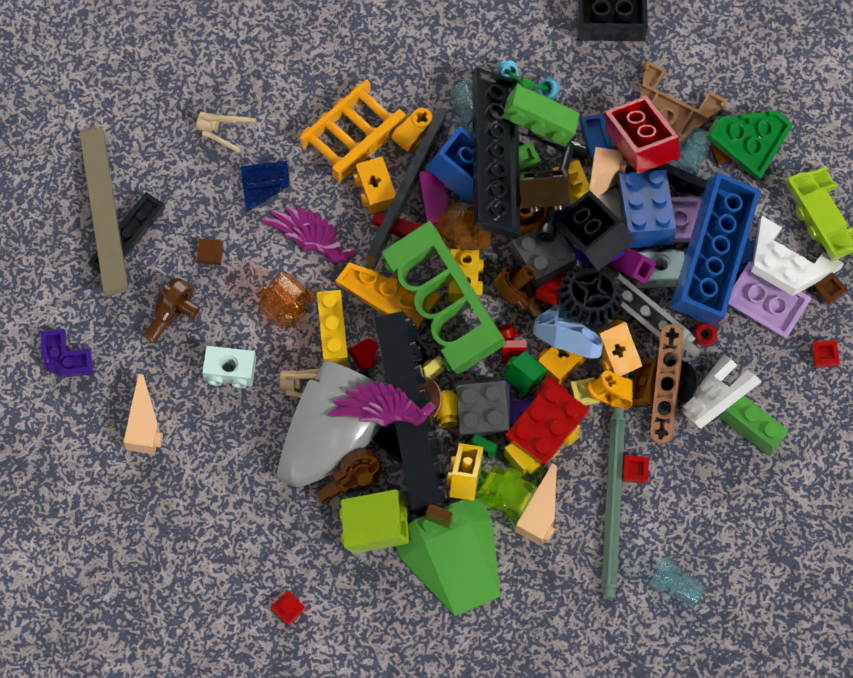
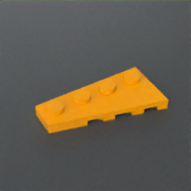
M348 263L335 280L336 285L383 315L404 311L416 323L417 330L425 321L416 310L414 304L415 296L410 294L400 284L399 279L388 278L379 275L376 271ZM434 292L427 298L425 302L426 313L430 314L441 299L442 294Z

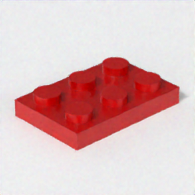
M550 380L507 432L505 438L545 467L586 417L590 409Z

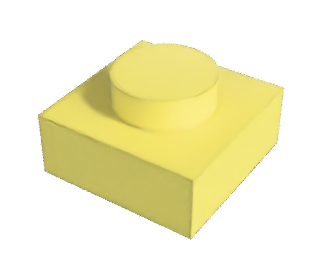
M440 356L434 360H427L421 366L422 369H425L426 376L433 380L445 371V365Z
M594 377L570 383L573 397L585 406L600 402L589 395L586 387L588 381L595 379Z

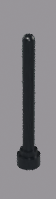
M572 145L565 146L559 170L567 169L568 172L574 151ZM548 207L545 220L538 225L536 231L537 239L543 242L554 241L556 235L553 220L556 217L557 210H551V207Z

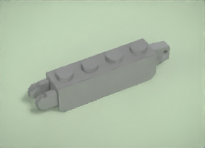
M604 266L606 267L607 274L614 272L608 266ZM614 272L613 279H620L619 287H623L622 296L624 300L621 307L659 339L662 329L668 324L679 326L684 332L683 353L686 351L696 359L702 351L693 344L696 338L693 337L692 333L621 274ZM672 329L671 333H667L666 337L671 340L669 347L677 351L678 346H673V340L678 338L679 334L675 332V329Z

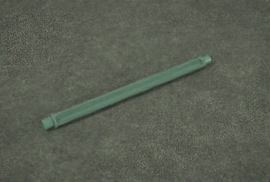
M613 408V417L610 420L601 586L603 598L608 600L614 599V590L617 588L625 434L623 408Z

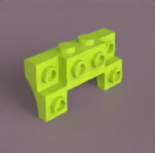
M827 166L812 172L798 173L789 177L786 186L797 202V216L806 223L810 237L816 240L819 246L823 245L832 261H836L848 254L853 256V227L846 229L848 224L828 193L837 189L838 184L837 182L834 183L827 172Z

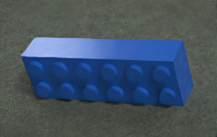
M719 172L707 181L670 305L671 309L712 326L725 318L761 190Z

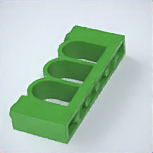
M430 221L382 251L385 260L382 262L388 272H394L398 276L400 284L410 294L415 296L414 304L418 313L426 321L432 323L431 333L436 342L443 347L441 352L444 358L441 360L448 371L453 370L459 375L507 344L436 227ZM438 252L448 269L421 286H410L408 276L411 270ZM455 279L464 297L439 313H426L425 302L427 298ZM472 307L482 324L455 341H443L441 336L443 326L449 320Z

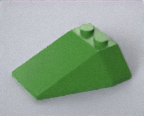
M475 499L474 501L460 500L443 507V509L453 513L450 528L426 520V515L413 520L408 524L409 544L395 546L401 560L454 616L501 597L493 524L482 499Z

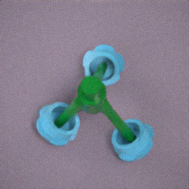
M504 60L498 65L497 74L512 78L519 85L529 90L538 89L540 95L551 100L558 96L560 85L554 78L549 77L536 84L529 78L518 76V68L514 61Z

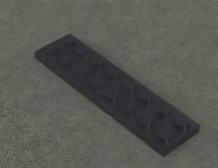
M476 67L472 72L474 227L517 239L521 235L519 132L517 124L502 118L507 97L516 87L517 81Z

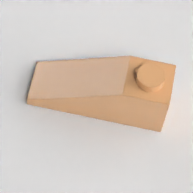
M595 147L589 190L596 197L618 183L619 173H625L627 160H622L623 154L619 150Z
M138 374L124 445L126 450L155 454L156 447H161L163 433H160L144 375Z
M553 463L516 524L515 529L516 533L542 546L544 540L549 542L556 530L553 524L555 519L557 466Z

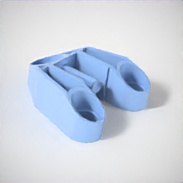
M561 303L553 306L535 319L533 334L551 346L587 358H598L601 356L603 341L592 331L604 326L600 321L596 327L592 322H589L587 326L581 320L576 323L574 316L568 318V311H562Z

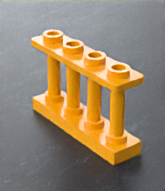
M365 80L362 84H356L348 96L340 98L335 103L333 109L328 113L324 112L312 127L305 128L300 135V147L302 149L312 144L333 164L332 176L337 182H341L356 169L355 164L364 162L388 141L395 129L406 120V114L401 109H398L394 114L389 113L369 95L371 91L368 80ZM362 100L383 119V123L378 128H372L352 109L359 101ZM345 114L367 136L362 142L356 143L335 122ZM328 129L350 151L344 157H338L318 137Z

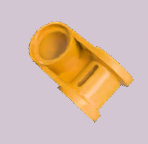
M426 108L416 109L395 129L391 139L409 154L412 153L422 142L428 130L427 128H429L432 122L431 112Z
M607 370L599 378L591 379L587 383V391L595 400L611 405L613 408L628 409L633 404V382L628 378L621 377Z

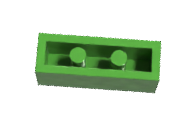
M517 84L507 97L502 118L566 146L576 132L580 113Z
M746 396L741 397L718 415V417L769 457L784 441L789 431Z

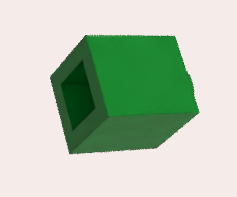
M524 351L518 357L513 356L507 362L505 367L508 369L503 378L525 396L540 383L547 369Z

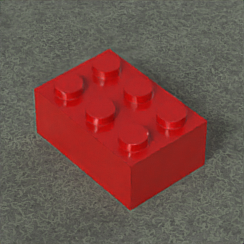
M648 96L605 111L606 133L637 174L680 158L679 136Z

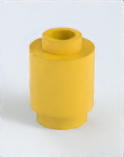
M452 390L441 391V407L436 415V420L442 428H453L458 426L459 421L457 394Z

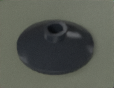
M677 359L670 360L664 364L671 367L676 363ZM682 360L681 385L679 387L677 407L687 403L694 396L698 386L696 370L684 360ZM665 377L661 381V387L664 391H669L674 386V381L671 377ZM661 402V404L671 407L669 402Z

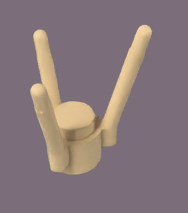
M200 112L196 126L197 130L203 131L202 136L211 138L235 152H240L238 147L214 135L212 132L218 130L220 122L255 123L257 120L248 117Z
M320 369L282 370L280 389L287 390V396L301 398L303 393L296 391V389L301 388L302 379H315Z

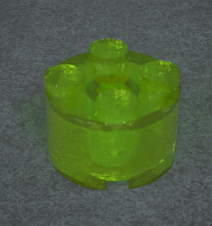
M494 465L478 492V498L488 508L492 510L497 508L505 512V517L519 520L534 496L537 487L533 483L520 478L522 474L518 470L511 467L508 470H504Z

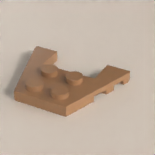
M647 61L640 98L648 96L679 136V146L726 107L728 100L710 91L700 108L696 109L657 90L666 73V69Z

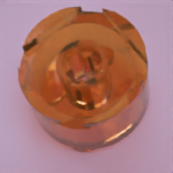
M465 202L450 204L447 211L442 212L438 221V232L447 247L473 253L474 250L487 249L491 243L492 232L474 227V205Z
M286 271L279 273L276 280L269 286L263 287L258 293L260 298L259 310L280 329H283V326L287 328L293 327L308 312L305 309L307 304L310 303L312 305L314 300L313 293Z

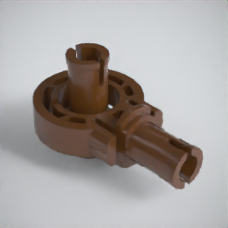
M513 265L505 266L495 275L494 279L499 296L503 300L517 306L520 311H527L535 321L539 315L546 311L537 301L539 299L536 297L531 281L535 277L533 269L527 265L521 269Z
M175 278L161 289L156 301V310L153 312L155 319L146 332L143 333V336L156 344L167 326L173 327L174 324L172 322L181 312L191 320L194 319L200 311V306L190 301L194 293V287L180 278Z
M355 449L347 453L339 462L338 469L331 473L333 480L315 491L316 496L325 505L341 492L348 495L354 490H363L372 486L381 474L382 468L378 458L368 449Z

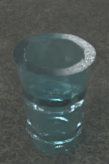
M462 81L452 87L450 93L461 119L463 129L469 134H473L472 84L468 83V81Z
M667 556L663 559L648 584L649 587L675 598L682 604L686 603L691 608L696 606L706 589L705 586L698 583V580L676 566Z

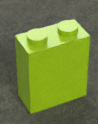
M397 489L341 500V509L339 510L340 520L343 524L341 543L348 551L361 553L409 544L406 496Z

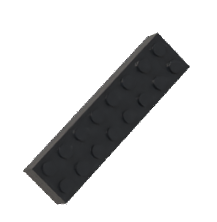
M404 311L374 317L387 385L391 384L395 390L400 388L401 391L405 392L408 400L411 399L419 409L429 401L432 403L429 392L427 393L424 388V384L427 383L425 369H422L419 362L423 360L420 345L417 346L415 337H418L416 323ZM429 414L427 419L418 426L408 422L396 421L395 427L411 509L419 516L426 515L429 504L440 508L448 506L447 503L451 502L449 489L445 488L443 484L446 472L444 465L438 459V455L441 454L439 440H436L433 431L437 430L434 416Z

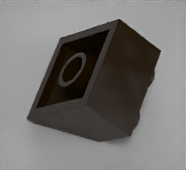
M567 169L520 173L521 209L527 208V212L541 211V207H551V210L565 209V205H570Z

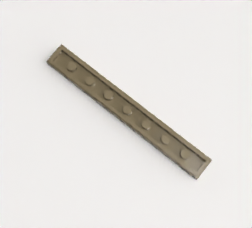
M100 127L79 133L103 292L105 296L129 291L105 135L103 128Z

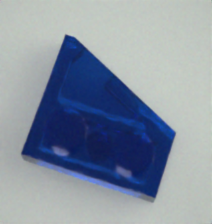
M287 161L240 166L246 212L255 209L290 186Z

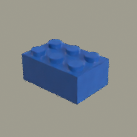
M459 126L426 168L474 208L473 136Z
M666 170L644 171L639 174L636 172L619 173L617 191L622 222L635 239L627 248L674 245L676 223Z

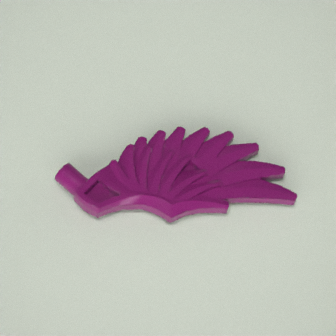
M286 206L285 210L289 215L272 210L271 215L276 219H261L262 224L285 233V238L299 245L304 252H319L325 255L332 263H339L356 256L354 247L342 250L333 225L330 224L328 226L326 218L322 221L320 213L315 217L311 209L307 210V215L301 206L297 207L298 212Z
M370 381L368 383L370 388L358 383L357 387L360 390L346 389V393L354 398L347 397L334 400L335 405L344 407L329 412L328 415L329 417H359V422H373L383 427L396 421L408 422L418 426L436 408L429 401L419 409L411 399L408 400L407 395L400 388L395 390L391 384H388L386 387L383 382H380L378 387Z

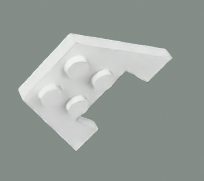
M761 216L755 242L752 273L794 296L821 281L832 272L836 273L842 268L843 262L839 260L832 261L830 256L824 251L814 264L805 257L774 241L782 227Z
M723 354L698 386L694 396L680 409V412L700 429L761 383V380L755 374L746 370L730 387L724 384L722 380L737 366L725 354Z

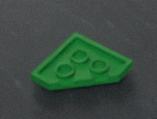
M777 110L725 116L715 120L705 137L755 180L762 178L793 124Z

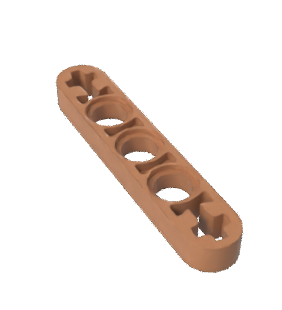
M674 324L665 326L660 336L650 433L652 439L661 444H666L673 439L676 421L684 332L679 326ZM672 329H675V332L679 334V337L673 340V346H678L677 351L671 348L665 349V345L670 346L671 340L666 335L671 333ZM668 353H674L677 358L676 363L671 367L666 366L663 360L664 356ZM665 377H671L674 381V386L669 391H664L661 387V381ZM663 401H667L671 405V412L667 415H661L658 411L659 404ZM657 417L670 419V424L665 422L664 425L668 435H665L662 440H660V435L656 434V431L661 430L662 422H657Z

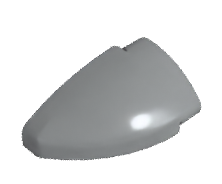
M325 360L315 380L308 381L293 416L277 470L279 480L293 487H303L330 475L338 469L339 462L347 453L355 449H364L377 434L381 425L373 422H359V417H329L328 413L344 407L335 405L334 400L347 397L354 398L346 393V389L360 390L357 387L358 383L370 388L368 385L370 381L379 387V383L340 364Z

